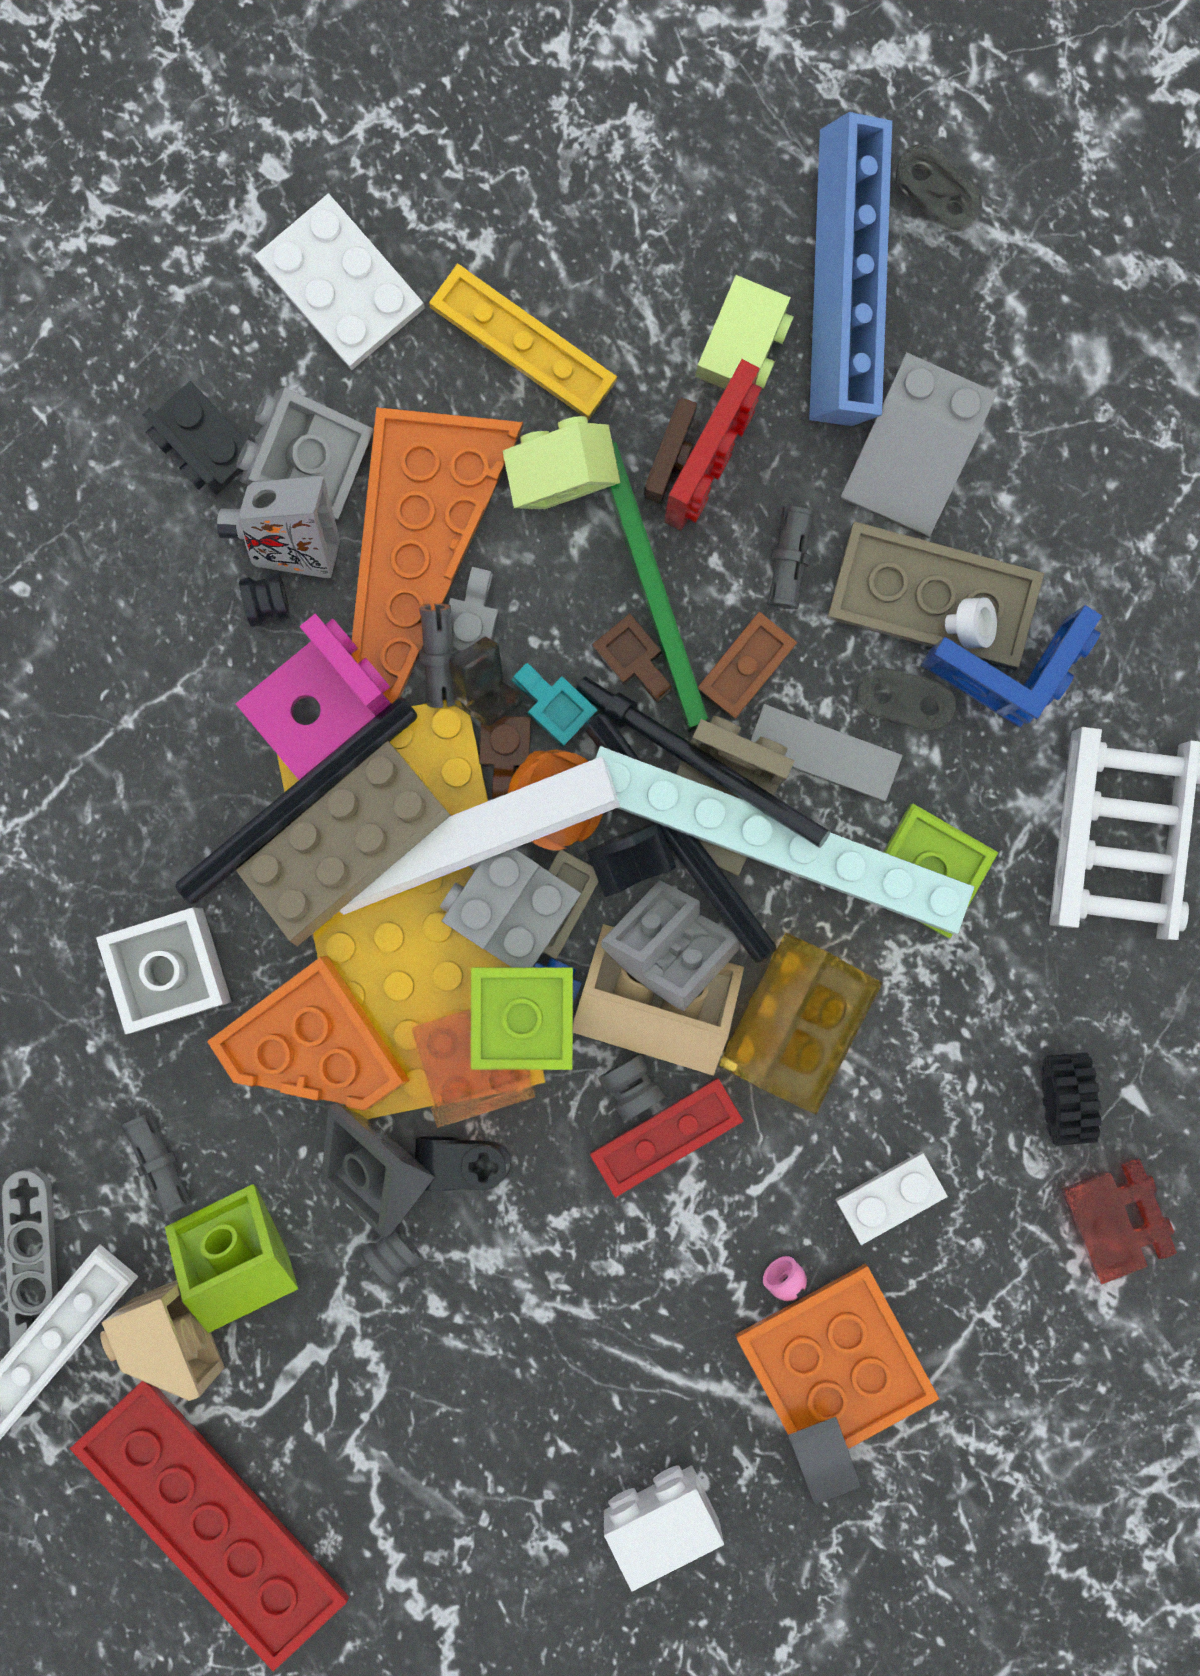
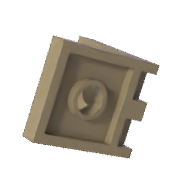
M713 716L710 722L701 719L690 744L697 746L772 795H775L778 786L788 778L795 760L785 756L788 748L761 736L756 742L738 735L741 727L723 718ZM681 761L676 775L740 798ZM698 839L720 869L739 876L746 861V856Z

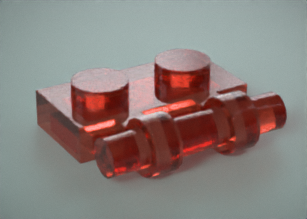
M1140 1159L1122 1164L1128 1183L1117 1188L1112 1174L1105 1171L1061 1189L1096 1280L1101 1285L1148 1267L1141 1247L1153 1244L1158 1259L1168 1258L1177 1253L1171 1235L1174 1233L1169 1217L1162 1216L1154 1195L1158 1189L1153 1177L1146 1175ZM1136 1201L1144 1225L1133 1230L1124 1205Z

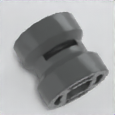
M641 1053L598 1077L604 1090L614 1095L617 1101L615 1109L622 1121L642 1113L666 1097L659 1084L651 1082L648 1077V1065ZM639 1078L642 1079V1081L632 1085L631 1087L627 1088L626 1090L620 1093V1089L633 1083Z

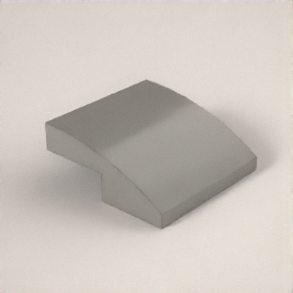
M661 880L601 940L602 948L625 971L653 993L682 1011L694 1001L740 950L741 943L732 931L700 915L699 900Z

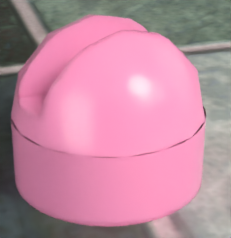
M784 1256L776 1259L767 1267L763 1275V1284L779 1300L793 1301L798 1298L796 1294L801 1289L805 1291L807 1277L803 1268L792 1257Z

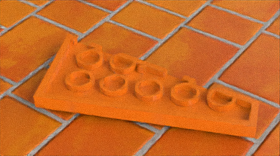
M376 407L352 641L358 649L351 656L357 663L366 657L384 678L390 688L383 694L390 703L401 697L419 658V651L423 649L422 623L419 608L430 604L431 610H435L434 604L444 603L506 467L503 450L516 445L524 427L523 422Z

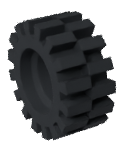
M1087 1052L1045 1056L1043 1059L1044 1067H1042L1041 1073L1044 1081H1041L1042 1090L1044 1091V1098L1042 1099L1043 1106L1046 1109L1045 1120L1048 1123V1133L1051 1136L1052 1143L1055 1146L1097 1143L1101 1133L1099 1126H1101L1102 1118L1099 1114V1110H1101V1101L1098 1100L1099 1084L1095 1081L1097 1074L1095 1067L1092 1068V1058L1089 1057Z

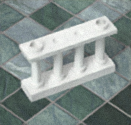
M1078 728L1072 731L1049 925L1079 928L1080 918L1085 919L1087 914L1158 923L1156 939L1178 940L1179 931L1185 930L1189 915V906L1187 902H1183L1195 789L1196 784H1200V742L1188 741L1179 744L1177 756L1107 748L1106 742H1100L1102 729ZM1104 767L1175 776L1172 805L1101 797V792L1095 791L1097 771L1102 772ZM1101 816L1169 825L1166 854L1096 846L1094 840H1089L1091 820L1097 821L1098 817ZM1093 865L1164 874L1160 903L1090 895L1088 889H1083L1085 869L1091 870Z

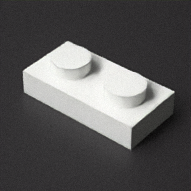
M920 1151L835 1200L858 1242L863 1245L948 1196L924 1153Z

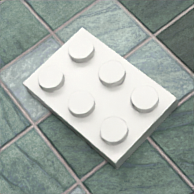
M329 193L254 256L259 265L351 371L425 309L422 300Z

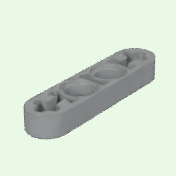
M32 1168L20 1170L7 1178L2 1189L11 1348L33 1323L32 1318L22 1321L21 1314L32 1316L42 1313L58 1294L52 1186L45 1173ZM24 1178H26L30 1187H38L39 1195L30 1199V1214L40 1211L41 1219L28 1218L17 1222L16 1214L21 1215L26 1212V1200L23 1196H16L15 1190L17 1187L24 1185ZM24 1228H33L42 1236V1249L36 1255H27L18 1247L17 1237ZM26 1278H36L45 1286L46 1294L41 1304L31 1305L22 1299L20 1286Z

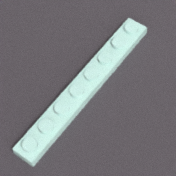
M602 746L599 747L595 759L602 756L608 765L620 804L618 809L951 934L959 933L974 886L830 833L824 845L818 848L740 798Z

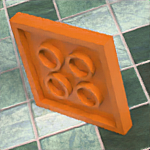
M866 1263L735 1334L788 1435L836 1417L847 1448L850 1449L939 1400L936 1391Z

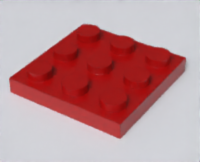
M741 359L669 493L664 523L682 531L687 520L694 523L698 521L708 502V495L712 489L711 485L714 478L717 480L721 478L731 459V452L735 446L734 442L737 435L740 437L744 435L754 416V409L762 391V387L756 385L759 367Z

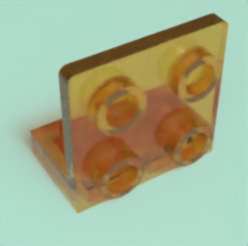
M471 1009L413 1027V1036L434 1101V1106L431 1110L437 1128L536 1097L537 1092L530 1070H471Z

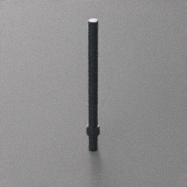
M583 677L578 683L576 690L590 703L603 710L611 721L620 728L625 725L816 847L821 848L830 835L828 829L637 709L635 701L621 692L614 695L588 677Z

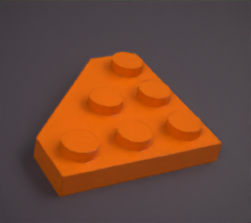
M328 956L315 960L207 1041L233 1083L280 1090V1093L312 1100L321 1099L345 1104V1107L363 1111L374 1107L410 1081Z

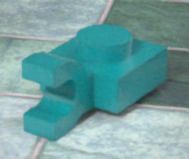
M528 663L511 679L513 684L536 702L527 714L561 747L597 711L562 676L553 686H550Z

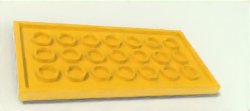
M466 695L456 697L457 704L450 707L447 706L446 700H442L443 708L429 707L427 703L412 706L417 713V719L390 741L451 816L488 801ZM277 755L284 792H286L299 780ZM469 866L345 915L338 912L313 933L317 957H329L410 1080L370 1109L363 1111L349 1108L366 1119L546 1082L543 1070H471V967L510 966L442 922L447 912L441 909L440 905L456 882L465 887L475 872Z

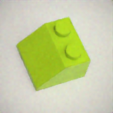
M254 1184L164 1227L182 1302L207 1333L298 1290L288 1251Z

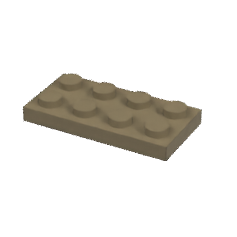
M854 521L850 529L826 619L933 647L944 637L963 647L957 634L947 633L945 619L947 615L957 613L958 606L962 600L985 597L992 602L996 612L997 631L992 645L987 648H963L985 662L1017 670L1021 663L1044 573Z
M387 741L236 871L288 940L298 947L451 815L396 748Z

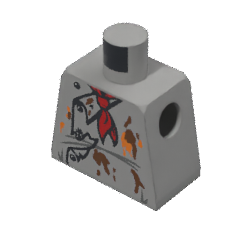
M314 476L252 482L247 486L241 509L221 508L218 513L217 530L219 537L244 539L250 561L256 567L331 578L341 541L324 477Z

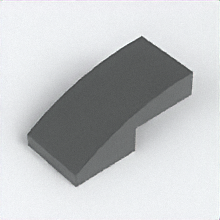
M836 1417L788 1435L814 1505L861 1488Z

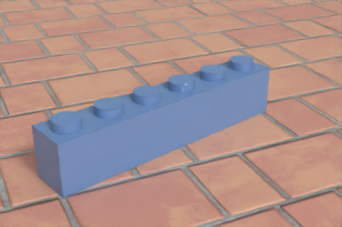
M853 112L846 113L820 129L809 420L847 426H854L882 415L892 120Z

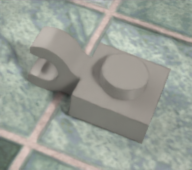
M472 567L465 601L450 598L449 605H451L450 616L453 647L457 648L458 652L486 659L488 658L499 613L498 609L485 607L493 577L491 571Z

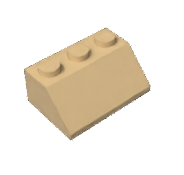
M603 924L573 1021V1033L714 1076L729 1036L744 967L728 962L694 1001L682 1011L637 981L602 948L601 940L614 928Z
M177 1280L132 1298L102 1322L105 1330L100 1334L103 1349L110 1361L117 1360L121 1372L188 1401L200 1397L225 1368L211 1332L207 1333L182 1302Z

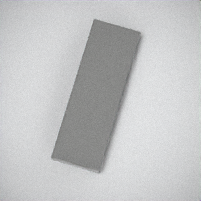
M766 704L762 706L750 741L756 742L761 736L773 740L788 748L785 756L795 760L792 766L793 769L882 802L887 800L903 756Z

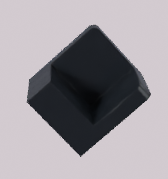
M658 823L616 836L587 851L605 897L620 893L642 880L668 873L676 868Z

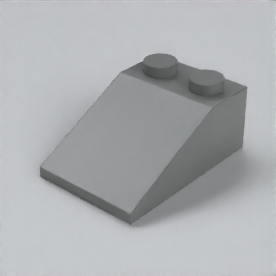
M906 352L882 403V415L875 418L840 499L929 538L978 438L997 392Z

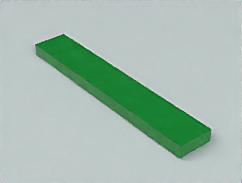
M612 440L620 483L607 487L689 732L697 728L701 719L707 721L708 717L617 443Z

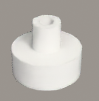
M985 597L962 600L958 606L957 613L947 615L945 619L946 631L948 634H957L960 643L965 648H987L991 646L997 631V617L992 602Z

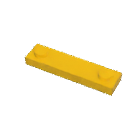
M458 263L429 302L432 310L577 413L587 417V420L592 417L617 382V376Z

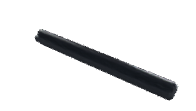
M402 697L397 698L177 881L175 887L178 893L189 904L197 903L385 742H390L417 719L416 711L406 699Z
M600 713L586 723L585 731L598 749L602 746L641 761L607 714ZM660 824L666 842L741 942L753 961L759 963L771 956L776 951L775 943L698 838Z

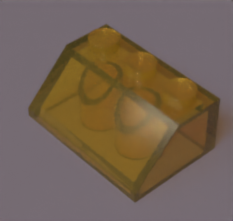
M785 932L718 1066L816 1115L882 982L833 954Z

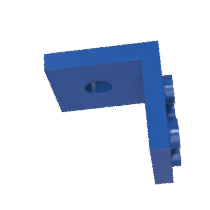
M1084 605L1066 617L1023 685L947 637H944L929 650L920 666L1020 728L1023 723L1028 724L1033 718L1038 719L1046 705H1050L1054 699L1058 701L1066 692L1074 678V675L1068 672L1072 664L1077 662L1080 656L1085 658L1096 644L1101 633L1094 628L1102 615Z

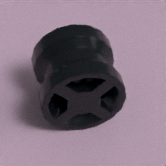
M278 570L269 572L265 579L257 581L250 577L239 579L241 598L251 627L261 626L265 619L273 617L280 621L290 619L289 603L284 583Z

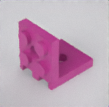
M316 613L299 626L311 641L236 703L237 707L298 780L391 704L383 694L390 688L384 678L366 657L359 663L354 660L351 654L358 648L333 618L324 624ZM302 698H314L320 705L318 719L309 725L297 723L293 715L295 704Z

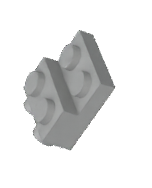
M286 387L276 390L273 397L266 394L255 415V422L262 425L254 443L247 440L237 460L236 467L244 470L240 482L249 485L256 481L322 476L325 479L334 518L338 520L374 429Z
M513 848L469 866L475 872L465 887L456 882L440 905V908L447 912L442 922L510 967H533L582 893Z

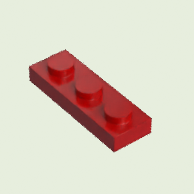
M717 1077L590 1152V1156L616 1198L744 1121Z

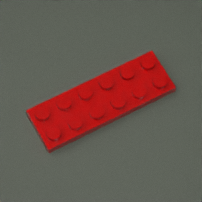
M141 1381L69 1448L273 1672L347 1603L349 1596L158 1387Z

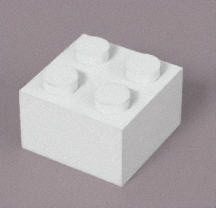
M189 908L96 937L125 1034L142 1031L232 1002L203 908Z
M692 1465L684 1470H681L680 1466H673L664 1470L653 1478L654 1485L638 1493L635 1488H631L617 1494L609 1500L610 1507L604 1510V1537L631 1591L724 1545L719 1518Z

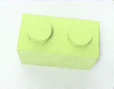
M736 275L699 360L695 377L726 389L741 359H744L760 368L756 385L764 389L775 361L767 358L774 341L783 344L794 316L786 313L791 297Z
M584 416L572 417L558 422V430L550 433L549 431H536L520 437L521 444L503 450L514 508L548 509L619 484L620 479L609 425L588 423L587 417Z

